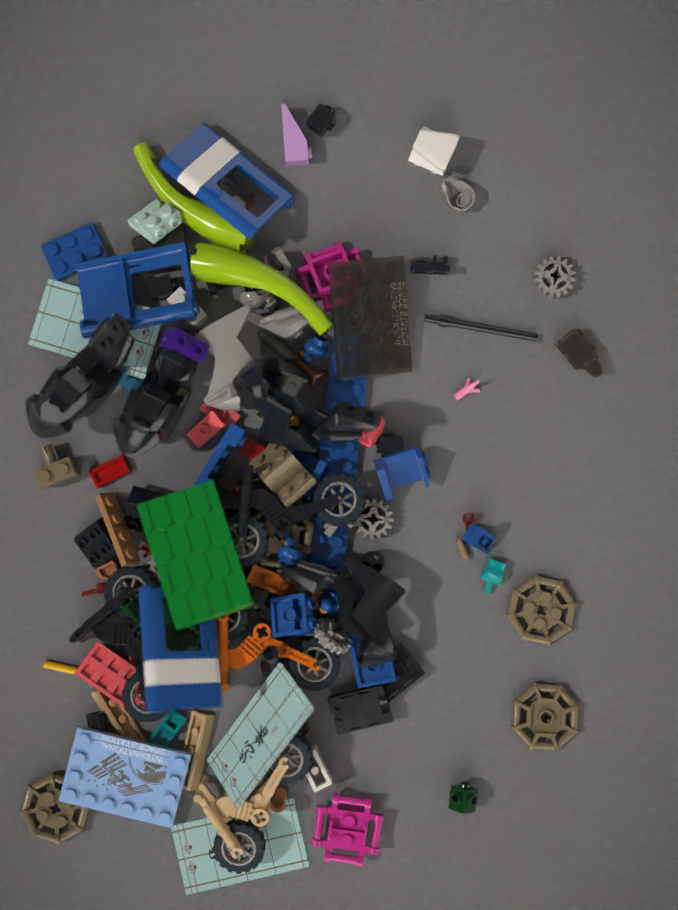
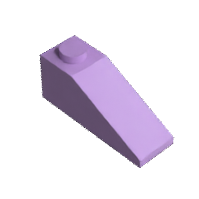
M281 104L286 166L309 165L308 159L312 158V149L307 146V140L286 104Z

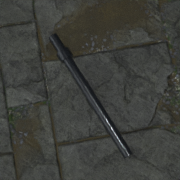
M425 314L424 322L439 324L438 326L440 327L451 326L537 342L538 334L455 320L444 315L439 317Z

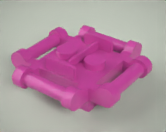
M340 241L331 247L314 253H305L308 265L295 270V275L299 278L303 290L316 303L321 300L326 313L330 312L332 308L355 300L357 301L360 293L358 287L367 286L368 283L370 284L369 280L371 281L361 260L360 249L353 248L345 251ZM349 259L354 260L355 266L360 276L359 278L355 279L352 268L348 261ZM309 273L312 274L318 290L314 294L306 277ZM348 290H353V293L346 295L349 293ZM330 297L334 300L328 302L327 298Z
M333 792L331 806L316 805L315 812L317 817L311 845L326 847L324 862L336 861L356 864L357 867H362L364 852L373 855L380 854L379 840L385 815L370 812L372 798L366 797V799L342 796L339 793ZM338 803L363 806L364 809L338 805ZM330 814L327 839L321 838L324 815ZM369 820H374L371 845L366 844ZM338 848L358 851V856L331 853V849Z

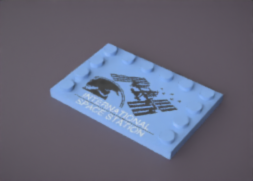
M78 725L59 801L172 828L192 753Z

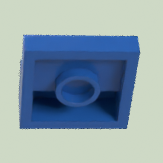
M301 593L270 598L273 637L314 634L317 620L313 617V609H315L316 603L312 595Z

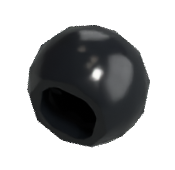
M372 550L364 553L361 563L381 572L384 568L385 560L380 552Z

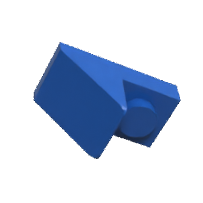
M473 523L470 524L463 536L464 541L486 554L496 539L495 536Z

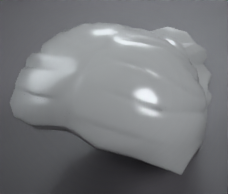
M454 175L443 179L442 190L450 207L458 212L469 209L475 202L476 194L474 189L466 182L457 179Z
M254 291L240 292L242 304L244 306L249 304L253 310L263 309L272 312L278 305L277 298L268 292L256 294Z

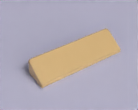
M99 690L91 693L100 710L104 711L105 718L115 734L147 742L133 718L122 706Z
M192 710L183 751L192 753L183 788L189 791L199 788L215 718L213 714Z

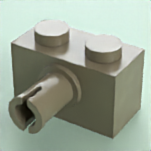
M51 444L39 448L46 462L44 467L32 471L39 489H46L80 475L74 457L57 459Z

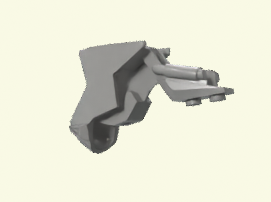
M247 304L197 333L195 338L209 345L207 352L215 359L210 388L207 396L203 399L206 406L223 411H240L241 401L234 386L241 384L238 378L239 371L254 360L260 359L261 338L257 335L259 330L263 329L265 332L283 340H289L292 337L296 339L304 333L302 330L305 327H312L306 317L294 306L262 317L251 312V306Z

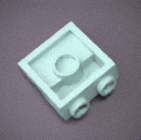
M157 199L127 220L129 226L153 244L183 223L180 211L169 203L163 204Z

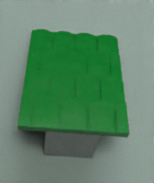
M213 480L137 504L177 631L254 605Z

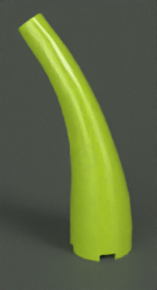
M142 142L133 147L132 150L154 191L164 204L169 203L180 211L182 221L187 226L216 245L231 248L247 254L245 252L246 249H252L257 234L249 240L204 202L180 194L166 180L155 163L156 157L148 142Z
M208 243L196 244L195 248L198 250L196 255H191L190 262L191 274L196 275L195 281L266 290L294 306L309 321L308 323L319 335H322L333 326V323L303 289L273 267L231 248Z

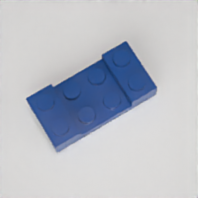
M231 423L193 486L213 480L217 490L218 486L216 484L218 481L212 478V476H216L222 467L219 464L223 459L228 458L232 451L230 449L231 446L238 449L239 446L243 447L249 438L246 436L248 432Z

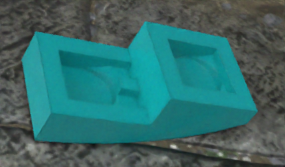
M171 709L148 740L153 744L167 747L186 721V718L174 709Z

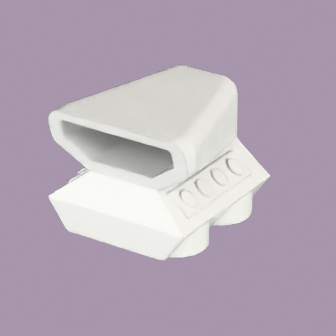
M423 126L415 140L408 161L413 162L416 166H422L434 174L443 176L460 136L453 133L434 131Z

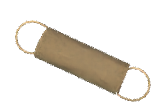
M458 538L456 544L463 559L470 558L463 539L459 540Z

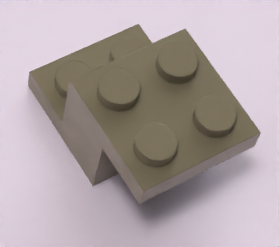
M270 443L266 449L259 455H256L249 463L254 466V471L286 507H290L317 483L286 447Z

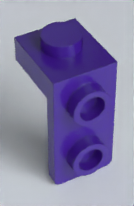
M177 328L165 330L161 337L163 342L160 347L166 350L174 349L198 363L203 362L209 349L208 344Z

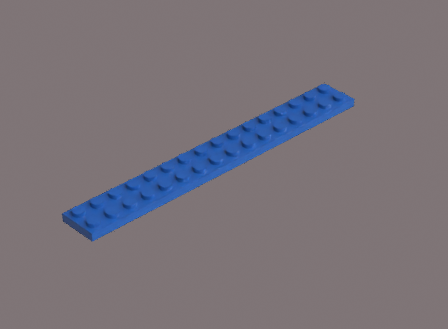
M359 286V291L362 287L367 294L365 302L360 309H366V319L369 317L367 312H370L373 319H375L376 310L370 303V296L368 297L369 287ZM348 290L349 293L346 295L353 293V290ZM356 300L337 307L325 414L341 401L364 407L370 351L368 352V349L371 346L370 343L367 348L365 342L370 334L373 335V333H361L363 328L360 324L364 326L366 321L363 319L362 323H357L361 314L355 322L352 313L357 304ZM324 437L321 438L319 459L333 466L328 476L342 473L355 479L359 440L332 441ZM341 486L332 487L335 492H340ZM344 487L343 494L346 496L351 491ZM330 490L326 493L325 498L333 495ZM352 497L345 499V502L352 504ZM344 504L342 505L343 513L351 509ZM339 508L331 511L334 514H340ZM318 515L312 517L311 522L315 524L311 544L312 552L306 555V560L327 566L334 571L342 569L349 527L338 526L331 537L324 533L326 529L323 526L326 523ZM332 586L325 588L328 590H335Z

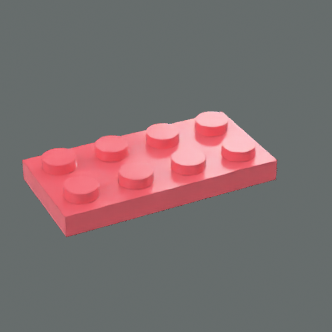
M97 641L74 674L125 708L122 703V690L126 681L136 673V669ZM139 685L134 694H142ZM134 697L136 704L139 705L142 701L141 697ZM146 702L140 708L144 709Z

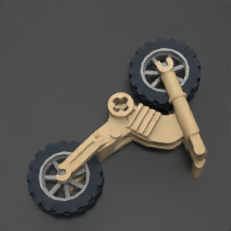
M298 732L295 733L287 744L289 746H286L280 753L276 763H273L268 769L266 778L249 794L239 809L228 791L221 793L217 798L208 787L210 777L207 775L203 776L194 796V801L202 806L204 813L218 831L213 842V853H215V860L219 861L222 868L225 867L228 872L232 873L234 871L236 874L248 873L252 868L258 867L266 849V839H264L263 831H260L259 828L265 826L269 821L272 810L270 798L273 796L279 783H283V785H288L289 783H292V785L296 784L298 780H303L305 775L309 773L313 751L311 750L310 743L306 741L303 735H298ZM293 747L297 749L299 753L292 754L291 751ZM301 757L299 765L292 759ZM289 764L295 767L293 769L288 770ZM254 846L253 852L251 853L245 847ZM245 853L247 857H241V855Z

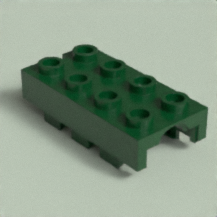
M152 580L148 583V585H154V588H159ZM137 595L125 604L122 609L141 628L139 595ZM163 597L167 651H187L190 647L194 650L201 643L200 631L194 625L177 631L167 599Z

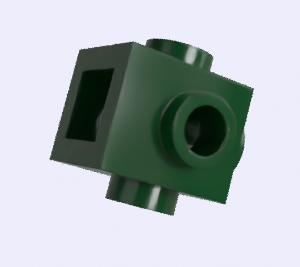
M468 782L451 785L448 808L462 814L475 812L478 801V789L471 787V784Z

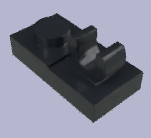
M434 255V265L427 263L426 260H416L415 263L411 264L410 274L449 275L450 265H446L448 257L444 256V262L438 263L437 255Z

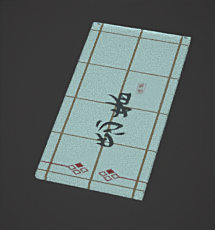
M48 278L28 341L29 345L72 358L88 345L89 338L84 339L80 331V321L84 320L80 287ZM136 304L137 311L150 309L148 307ZM161 325L130 330L129 334L135 338V342L127 362L117 368L119 371L124 369L125 374L141 379L145 378Z
M278 663L207 759L234 807L237 809L240 808L314 710L313 705L282 663Z
M294 798L285 800L286 808L283 812L276 813L271 810L268 823L259 828L264 833L266 849L261 863L258 864L257 868H252L248 873L236 874L234 871L232 873L228 872L225 867L222 868L219 861L215 860L213 842L218 831L208 818L173 825L171 831L186 895L309 867ZM254 846L245 848L252 853ZM243 853L241 857H247V855Z

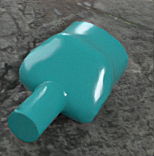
M488 557L486 566L481 572V578L486 581L483 593L490 594L493 584L499 585L502 583L507 567L506 563Z

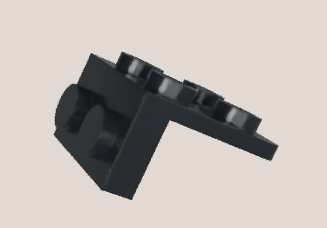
M103 517L94 521L74 538L75 543L95 569L117 554Z

